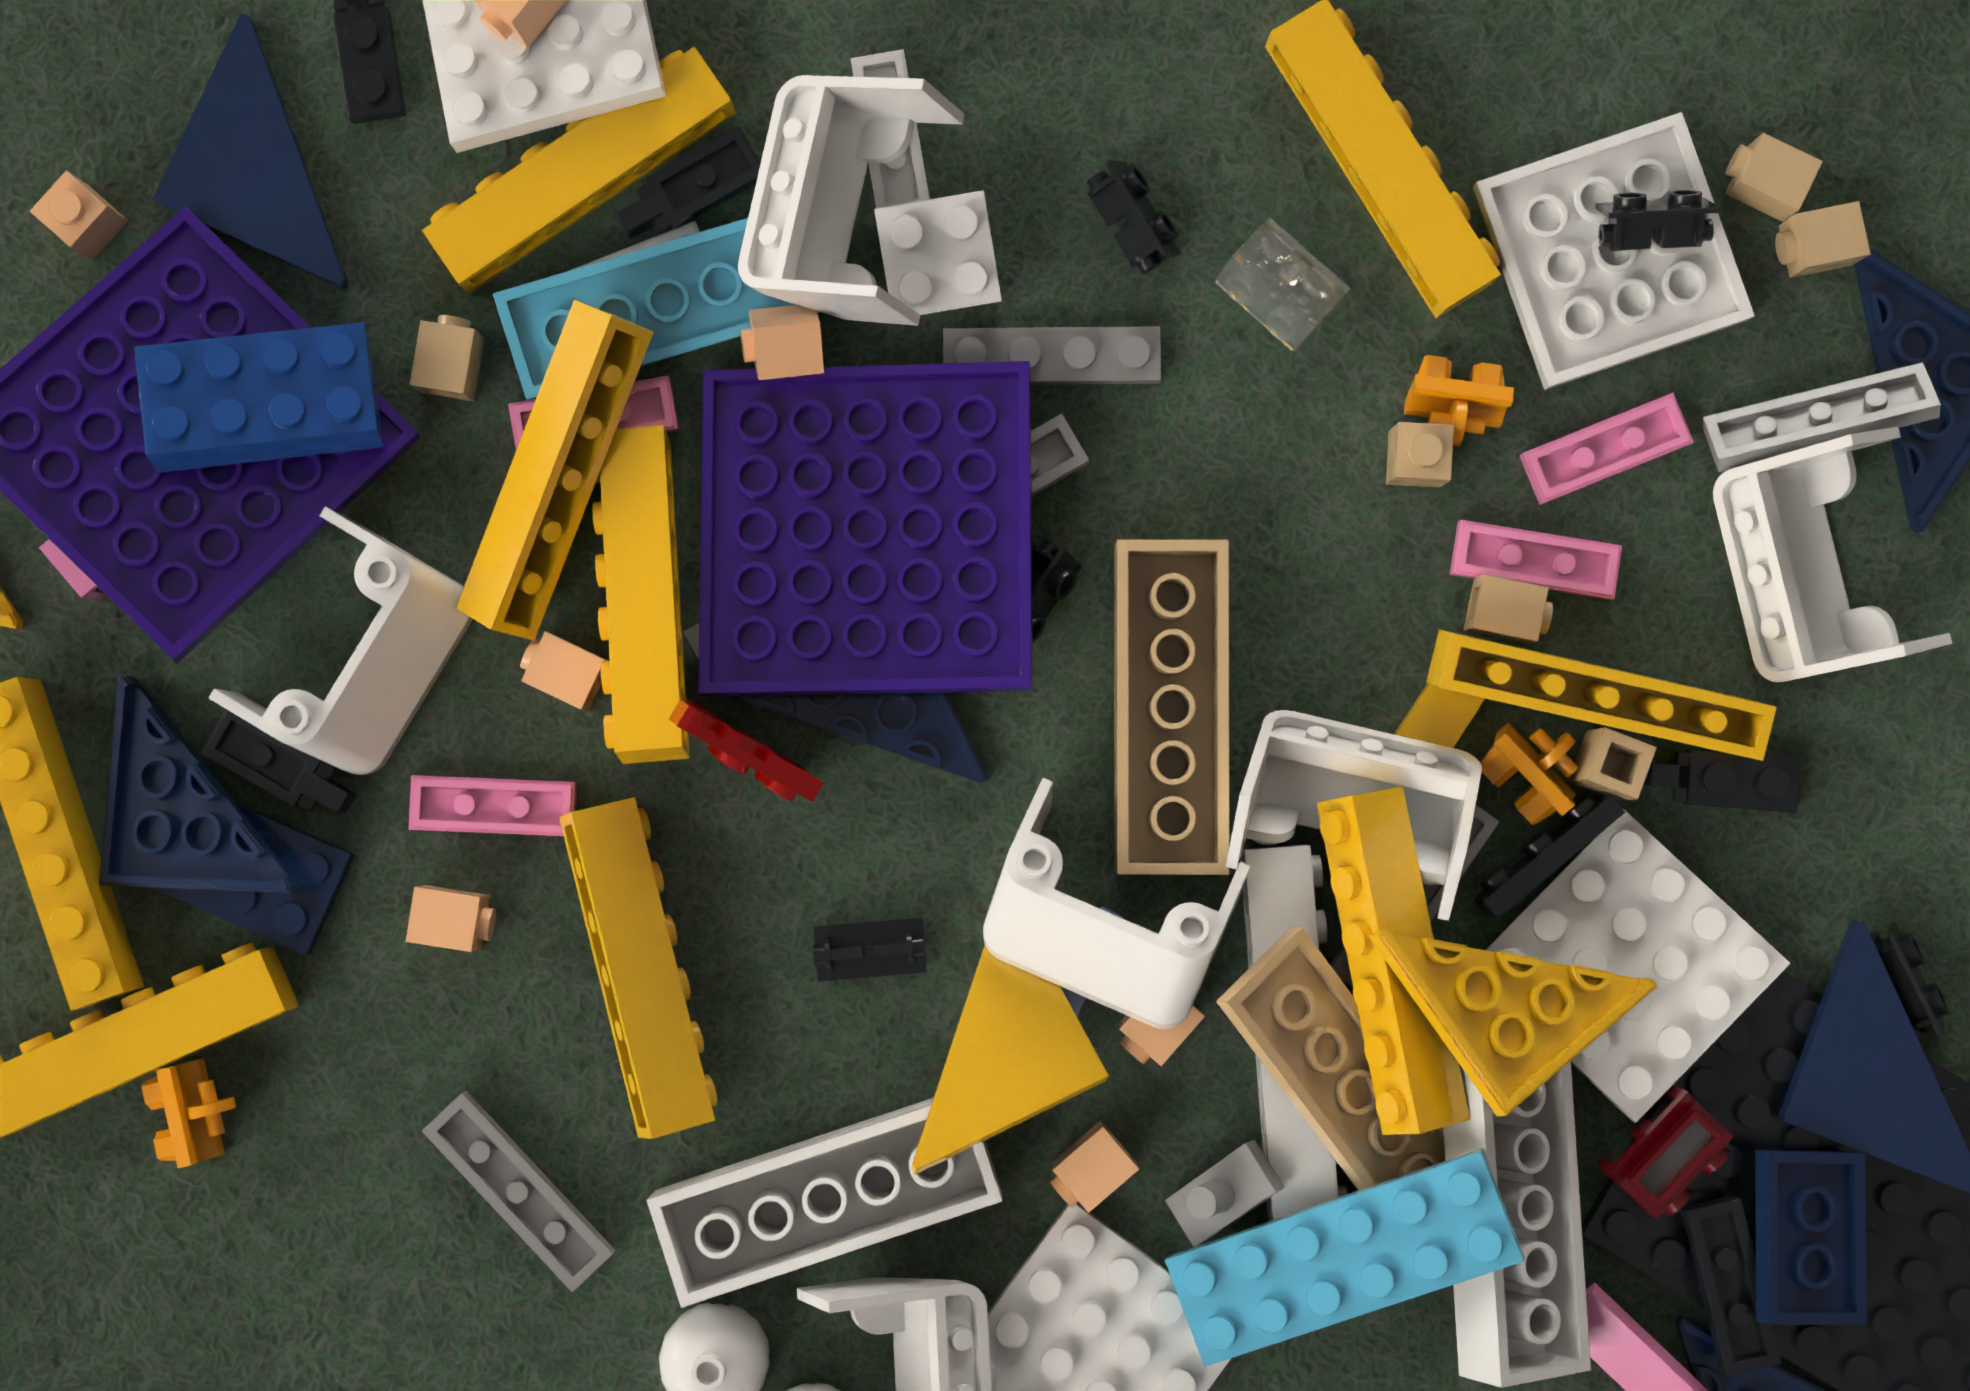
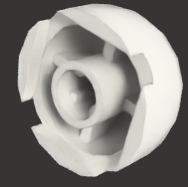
M720 1303L699 1304L682 1313L665 1334L659 1354L661 1381L667 1391H760L764 1385L770 1364L768 1339L759 1322L741 1307L731 1304L727 1306Z

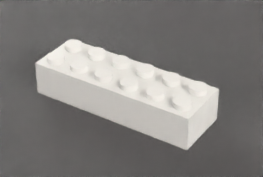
M1571 1061L1507 1116L1499 1117L1496 1116L1460 1065L1470 1120L1443 1127L1445 1161L1483 1148L1525 1259L1524 1262L1453 1285L1459 1376L1503 1388L1590 1371L1591 1362Z
M931 1098L656 1189L646 1201L681 1308L1002 1202V1190L986 1141L915 1175L911 1165L934 1099Z

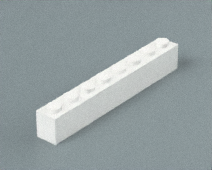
M1306 844L1243 849L1240 862L1250 865L1242 889L1248 968L1290 927H1302L1318 949V943H1327L1324 910H1316L1314 888L1323 887L1320 855H1311V845ZM1255 1054L1263 1154L1285 1187L1267 1200L1268 1222L1348 1195L1346 1186H1338L1337 1161Z

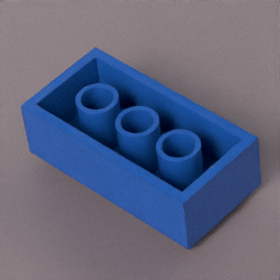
M364 322L134 347L145 452L158 473L384 447L372 347Z

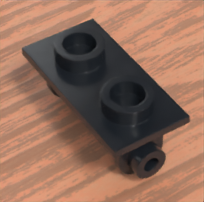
M1110 160L1105 164L1110 170L1111 176H1108L1104 170L1095 174L1087 181L1091 188L1088 196L1093 201L1107 226H1112L1123 217H1126L1129 225L1113 236L1132 268L1139 267L1142 274H1146L1161 264L1157 257L1159 253L1162 257L1178 256L1181 254L1174 242L1178 238L1175 226L1163 211H1155L1146 196L1150 192L1149 184L1135 165L1131 164L1128 166L1126 162Z
M1697 190L1668 192V199L1647 200V195L1643 193H1618L1613 195V202L1595 203V209L1608 218V224H1600L1599 244L1600 246H1609L1611 251L1651 249L1652 228H1660L1659 247L1661 248L1701 247L1703 241H1711L1714 234L1712 219H1705V214L1720 213V207L1708 199L1702 198V192Z
M1046 539L1041 542L1039 547L1034 544L1032 546L1033 643L1042 634L1046 625V617L1058 600L1067 597L1074 588L1077 581V573L1082 567L1063 547L1058 548Z
M923 917L813 927L815 940L813 957L814 965L817 967L818 982L927 972Z
M1893 922L1889 926L1888 939L1882 941L1878 933L1872 934L1871 938L1892 983L1896 982L1899 988L1896 992L1917 1038L1921 1039L1928 1034L1925 1026L1930 1024L1933 1025L1938 1036L1943 1035V1016L1950 1013L1945 998L1936 983L1926 984L1918 966L1925 964L1924 958L1912 934L1909 933L1902 936L1896 923Z

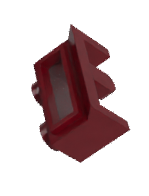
M1674 1085L1665 1092L1672 1102L1654 1122L1643 1119L1631 1130L1630 1135L1636 1141L1615 1163L1603 1157L1597 1164L1632 1200L1656 1219L1663 1212L1668 1216L1673 1215L1686 1204L1691 1196V1191L1687 1186L1701 1171L1709 1175L1726 1161L1730 1151L1725 1146L1734 1137L1688 1091Z

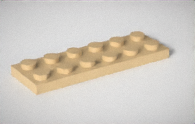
M1290 927L1216 1001L1358 1191L1444 1162L1443 1127L1421 1134H1382L1380 1119L1375 1106L1376 1099L1369 1064L1364 1052V1039L1358 1009L1354 997L1302 927Z

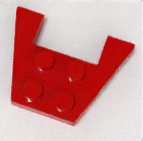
M680 699L669 717V720L677 727L708 743L709 746L706 750L715 755L716 759L743 775L751 767L756 770L753 776L755 779L762 782L763 786L790 802H793L797 794L813 802L824 784L823 781L801 765L686 699V702Z

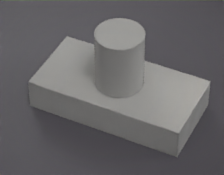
M1252 1140L1244 1143L1165 1201L1193 1247L1208 1242L1285 1187L1257 1142Z

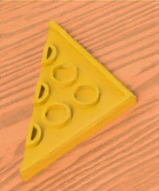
M1387 930L1375 932L1369 937L1497 1117L1507 1116L1658 987L1652 979H1638L1593 968L1541 961L1538 958L1475 949L1463 944L1399 935Z
M984 945L911 1165L915 1175L1107 1080L1109 1075L1060 986L995 958Z

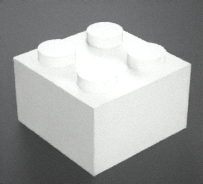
M984 190L874 209L889 294L920 315L1002 301Z

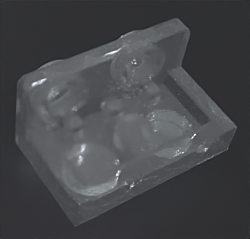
M1271 217L1236 250L1215 278V283L1292 351L1297 350L1310 333L1351 289Z

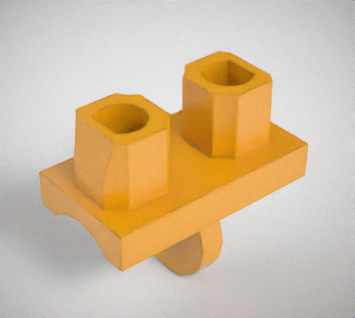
M1426 355L1421 363L1418 374H1415L1406 396L1404 415L1429 418L1428 424L1454 425L1453 446L1455 447L1461 445L1464 432L1483 435L1485 426L1501 428L1506 410L1513 403L1514 388L1505 386L1503 367L1501 365L1483 362L1473 365L1469 374V381L1451 379L1452 362L1447 357Z
M1508 722L1496 733L1494 745L1480 761L1482 773L1498 788L1517 771L1532 784L1514 800V805L1532 825L1552 815L1556 810L1563 816L1575 806L1573 798L1576 796V792L1551 766L1554 764L1566 778L1579 768L1566 754L1576 740L1568 732L1553 740L1540 727L1529 737L1541 750L1539 754Z
M204 1058L156 1070V1077L143 1082L141 1087L145 1105L151 1110L164 1108L169 1127L157 1131L153 1139L157 1159L160 1161H176L177 1168H182L225 1154L221 1134L225 1133L221 1112L234 1109L237 1106L235 1097L218 1100L214 1079L209 1080Z

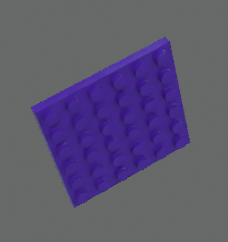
M186 206L0 369V492L176 664L329 523V521L320 517L324 507L340 513L420 439L419 432L377 392L384 447L158 473L145 452L135 346L311 328Z
M1029 361L824 367V373L766 380H758L756 369L703 370L698 693L702 697L1033 691L1031 366Z

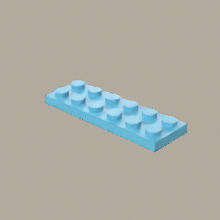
M748 218L493 293L526 400L536 398L574 300L653 331L654 333L641 366L740 337L741 329H750V309L796 305L761 294L742 281L738 271V261Z
M1482 1148L1168 1256L1165 1259V1263L1203 1365L1206 1367L1524 1262L1525 1256Z

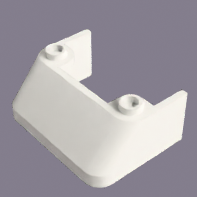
M801 75L787 81L781 87L775 99L741 247L738 271L742 281L761 294L844 320L918 326L920 314L877 286L874 276L864 267L857 264H848L846 259L868 163H889L898 159L910 144L915 123L963 124L965 114L925 79Z
M1898 427L1849 434L1732 468L1723 472L1718 477L1713 489V500L1753 662L1758 672L1767 680L1785 682L1904 657L1952 644L1950 633L1899 643L1895 624L1886 611L1876 606L1850 609L1824 504L1845 498L1854 488L1857 473L1852 451L1900 438Z
M324 507L320 517L367 544L356 562L354 578L359 590L365 596L381 605L377 615L324 701L308 691L299 689L281 692L271 701L268 708L235 691L213 689L208 698L286 745L348 773L367 775L380 770L385 765L473 619L456 609L464 588L463 585L348 516Z
M1280 710L1271 712L1263 720L1239 795L1226 867L1237 869L1246 838L1252 839L1256 843L1270 846L1289 840L1294 835L1297 824L1320 830L1317 802L1403 786L1422 883L1444 886L1438 918L1449 921L1468 849L1482 772L1481 763L1473 755L1455 748L1295 711Z
M1042 778L1009 849L984 922L983 938L986 948L995 958L1152 1027L1170 1029L1180 1025L1191 1011L1242 892L1250 865L1243 862L1239 863L1219 911L1199 903L1189 902L1180 904L1168 913L1159 934L1055 890L1062 873L1063 859L1056 844L1048 838L1039 835L1051 809L1053 782Z
M872 1277L797 1288L798 1300L825 1312L835 1313L850 1310L855 1324L868 1333L875 1335L893 1333L896 1391H992L987 1303L983 1293L974 1285L960 1280Z

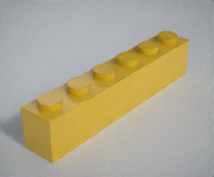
M1321 0L1272 30L1265 48L1437 319L1492 285L1501 275L1497 269V266L1500 265L1499 257L1491 243L1484 237L1479 239L1468 223L1471 215L1462 197L1455 191L1450 193L1439 177L1442 169L1433 151L1426 145L1421 148L1410 131L1413 128V123L1404 105L1399 100L1392 102L1381 85L1384 82V76L1375 59L1369 54L1363 56L1352 39L1355 37V30L1346 13L1340 8L1334 10L1328 0Z
M695 46L685 53L682 50L675 51L659 62L666 97L570 122L565 128L567 132L550 144L544 141L532 146L521 156L520 160L522 163L506 174H503V172L491 174L476 186L475 191L477 193L460 205L457 202L447 204L430 218L431 224L422 229V232L456 282L468 294L477 290L736 115L732 100Z
M573 301L456 609L491 630L535 641L651 341L653 331L580 301Z
M664 425L616 429L596 483L600 482L601 502H593L592 507L596 535H603L604 554H598L595 557V570L599 588L606 587L607 607L598 609L599 633L602 641L609 640L610 661L601 662V682L604 694L612 695L613 714L604 716L605 743L607 749L614 748L615 754L623 764L689 759L688 732L677 727L669 720L680 699L686 702L671 442Z
M1441 629L1438 631L1426 683L1445 690L1760 761L1764 760L1777 709L1775 706L1750 699Z
M15 677L0 683V803L70 1010L94 1006L145 988L111 886L99 885L101 856L43 684L39 679Z
M1403 786L1317 802L1320 832L1324 839L1331 874V887L1335 894L1342 929V942L1346 949L1353 984V997L1358 1009L1364 1039V1052L1369 1064L1376 1099L1375 1106L1380 1119L1382 1134H1421L1470 1120L1458 1061L1369 938L1375 932L1387 930L1399 935L1434 939Z
M635 797L560 816L559 819L638 1138L655 1139L715 1121L712 1107L717 1106V1093L710 1075H704L699 1057V1053L704 1051L703 1036L697 1022L690 1021L686 1000L690 999L691 996L690 984L682 967L677 968L672 948L677 945V932L669 914L664 915L659 893L664 891V880L658 863L650 859L646 840H649L651 837V829L645 810L638 808Z
M253 942L240 946L221 955L225 963L221 967L207 973L203 965L193 967L171 977L174 987L157 995H155L152 987L141 990L121 999L120 1002L123 1010L105 1017L102 1009L84 1015L70 1022L73 1030L72 1033L56 1040L52 1032L32 1038L19 1045L22 1055L4 1062L0 1054V1139L299 1007L274 946L256 950Z

